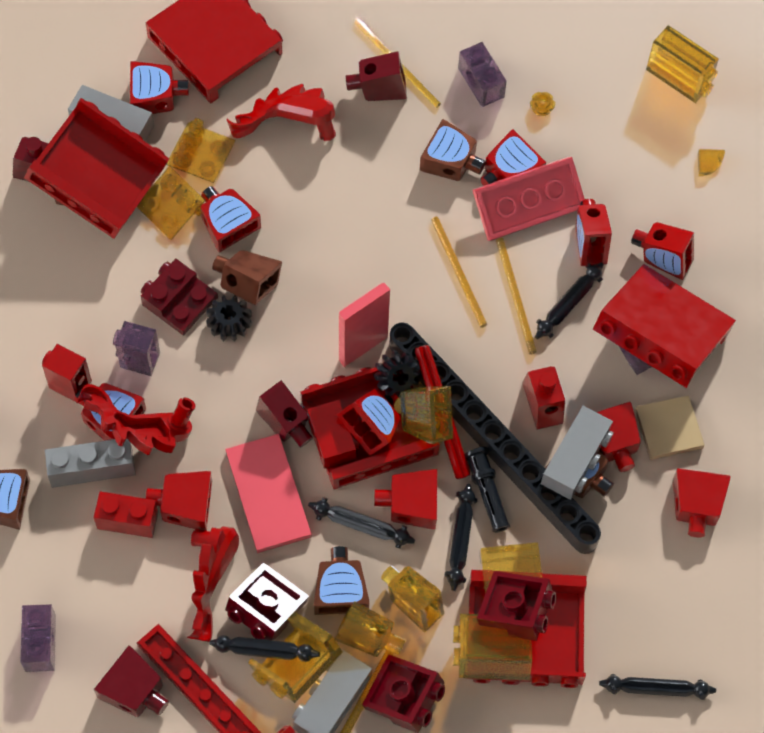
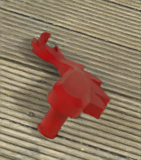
M304 84L291 87L282 94H280L279 88H274L265 101L261 98L256 99L252 112L236 115L237 123L231 122L228 118L226 119L234 138H242L251 134L261 122L274 117H283L317 125L320 139H323V141H330L336 136L331 121L335 117L333 103L328 99H324L325 95L322 88H313L305 91Z
M93 384L83 386L76 402L78 404L86 400L84 408L101 416V429L105 432L112 430L118 446H123L125 440L128 439L138 450L146 455H150L153 447L165 453H172L176 446L175 442L185 441L192 431V424L189 418L196 407L194 401L184 397L179 399L174 413L128 415L119 411L113 405L109 395Z
M222 526L220 529L212 527L211 531L195 528L191 535V545L199 546L201 550L199 571H193L195 592L192 594L191 599L197 607V613L192 625L194 631L187 637L189 639L210 642L212 638L213 617L210 608V598L239 546L238 533L234 528Z

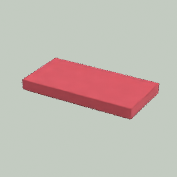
M566 157L472 190L485 234L489 241L577 211L580 202L585 199L572 157Z
M381 283L339 312V361L344 367L388 338L390 289L385 283Z
M275 434L225 449L257 553L311 538L312 534L280 435Z

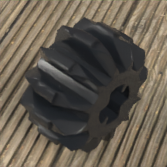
M225 295L222 296V302L213 300V308H208L206 311L207 317H209L206 320L208 328H211V334L213 336L220 334L223 342L227 336H231L234 342L237 339V334L245 337L246 328H250L252 325L250 320L252 311L247 308L245 300L238 302V298L235 295L231 300H227Z
M393 350L391 358L386 354H382V359L385 362L383 364L375 363V367L379 372L373 374L374 379L379 381L377 387L381 391L385 390V394L389 397L396 393L399 398H402L404 390L409 394H413V389L410 386L412 384L420 385V381L416 376L422 374L420 368L416 367L418 361L414 357L410 358V354L406 351L399 355L396 350ZM401 370L402 373H398L399 377L394 378L393 375H397L396 371Z

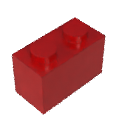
M56 344L52 351L49 350L45 354L42 367L49 388L75 401L78 391L92 381L86 358L59 344Z
M340 400L307 409L308 423L324 469L356 460V449H360L359 442L336 416L337 413L343 410Z
M100 491L93 518L99 530L153 538L158 508L156 500Z

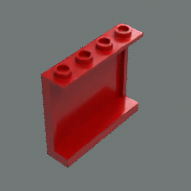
M178 0L145 22L148 38L210 104L219 98L218 89L273 51L279 56L282 54V36L276 29L272 30L267 25L262 14L256 13L251 8L248 0Z
M80 98L75 109L37 160H34L30 165L24 178L115 239L163 171L170 158L165 156L161 149L146 143L139 134L130 132L123 127L117 119L101 112L94 103Z
M643 264L601 310L593 330L687 388L694 374L719 343L722 344L726 340L736 320Z
M365 367L357 371L356 374L347 377L341 375L322 385L312 384L303 391H300L302 407L307 413L308 408L340 400L343 409L375 388L382 394H385V390L381 391L377 387L379 381L374 379L373 374L379 372L376 367ZM401 370L396 371L397 375L394 374L393 377H394V378L399 377L398 373L401 374L402 371H401ZM413 385L410 386L413 389V394H409L404 390L402 398H399L396 393L391 397L393 399L392 407L400 415V421L390 443L371 456L359 444L360 449H356V460L326 468L333 490L439 455L440 444L436 435H432L425 416L423 417V410ZM405 399L413 401V412L406 410L407 402ZM404 408H405V425H404Z
M471 570L466 679H473V682L481 684L489 683L490 680H502V683L506 685H517L520 681L531 682L533 686L538 687L548 686L549 683H558L564 688H576L578 685H583L586 678V673H584V596L587 587V576L507 572L550 579L552 590L556 592L555 606L553 609H548L545 615L548 617L547 630L545 633H539L537 641L510 637L506 629L478 624L477 616L494 571Z

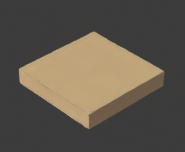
M689 395L636 406L635 413L650 460L704 448L705 444Z

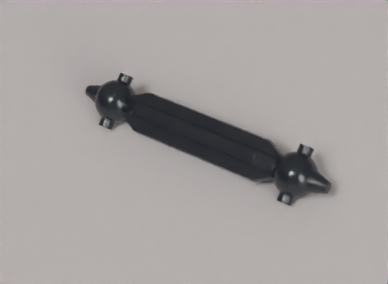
M602 262L597 265L588 263L585 266L587 268L586 275L578 278L547 313L546 320L538 319L536 321L538 324L535 335L536 339L543 336L553 337V326L559 325L592 288L593 281L601 282L603 280L601 276L604 264Z
M466 484L464 490L456 493L461 504L456 512L449 560L451 570L446 571L444 574L450 583L451 591H456L458 585L466 582L462 569L466 565L473 516L471 505L473 503L476 504L478 501L472 491L471 484Z
M322 497L320 501L309 502L308 504L314 510L318 520L328 516L333 522L383 540L393 539L396 543L395 547L399 549L402 545L415 543V539L407 531V526L402 525V528L396 530L389 523L341 506H330L327 502L328 498Z
M226 635L219 636L217 639L210 640L209 645L215 647L221 653L231 650L238 655L283 660L298 658L303 662H308L312 658L320 656V652L314 650L308 644L298 647L290 642L244 637L230 639Z
M611 674L607 679L599 681V686L606 688L612 694H617L620 690L634 694L683 697L694 694L696 697L704 700L709 694L716 693V688L709 686L708 683L701 679L693 684L686 680L628 677L621 680L620 677Z

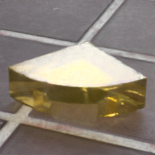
M699 149V176L714 173L722 164L725 150Z

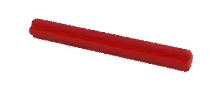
M424 345L416 348L415 354L427 391L429 392L431 403L435 407L437 405V407L449 408L448 402L444 403V400L446 402L445 393L443 395V386L430 346ZM432 390L438 391L439 403H434ZM440 408L442 413L438 411L436 415H440L443 422L440 431L455 478L462 479L470 476V470L451 411L448 414V410L445 409L446 413H444V409ZM445 419H448L450 425L448 433L445 432Z

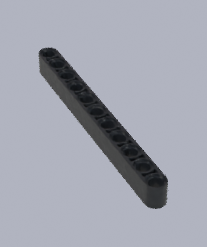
M397 323L391 328L390 349L391 351L396 350L399 355L406 351L410 354V358L416 356V348L424 345L430 346L408 323ZM403 336L406 337L408 340L405 342L397 341L396 338ZM430 346L438 374L444 377L441 383L443 389H446L448 394L447 402L451 409L452 417L480 447H487V455L578 552L583 554L593 552L597 548L601 536V530L597 523L573 498L570 500L541 484L543 473L546 469ZM422 374L416 376L420 383L426 388ZM459 394L462 399L453 400L449 396ZM475 413L478 414L481 418L473 420L470 419L467 415ZM495 433L499 438L492 440L486 434ZM511 452L518 458L510 460L504 454ZM528 472L533 473L536 476V479L528 480L523 476V474ZM551 493L555 499L546 500L542 494ZM570 513L574 519L572 521L564 520L561 514ZM580 534H590L593 540L584 541L581 539Z

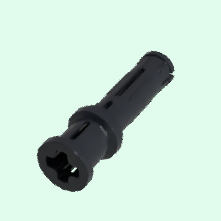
M478 447L464 454L473 474L471 480L479 487L493 532H502L511 526L507 520L494 482L496 472L490 466L487 457V447Z

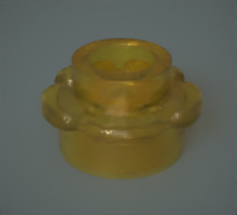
M537 92L532 95L530 107L536 115L546 116L555 108V101L550 93Z

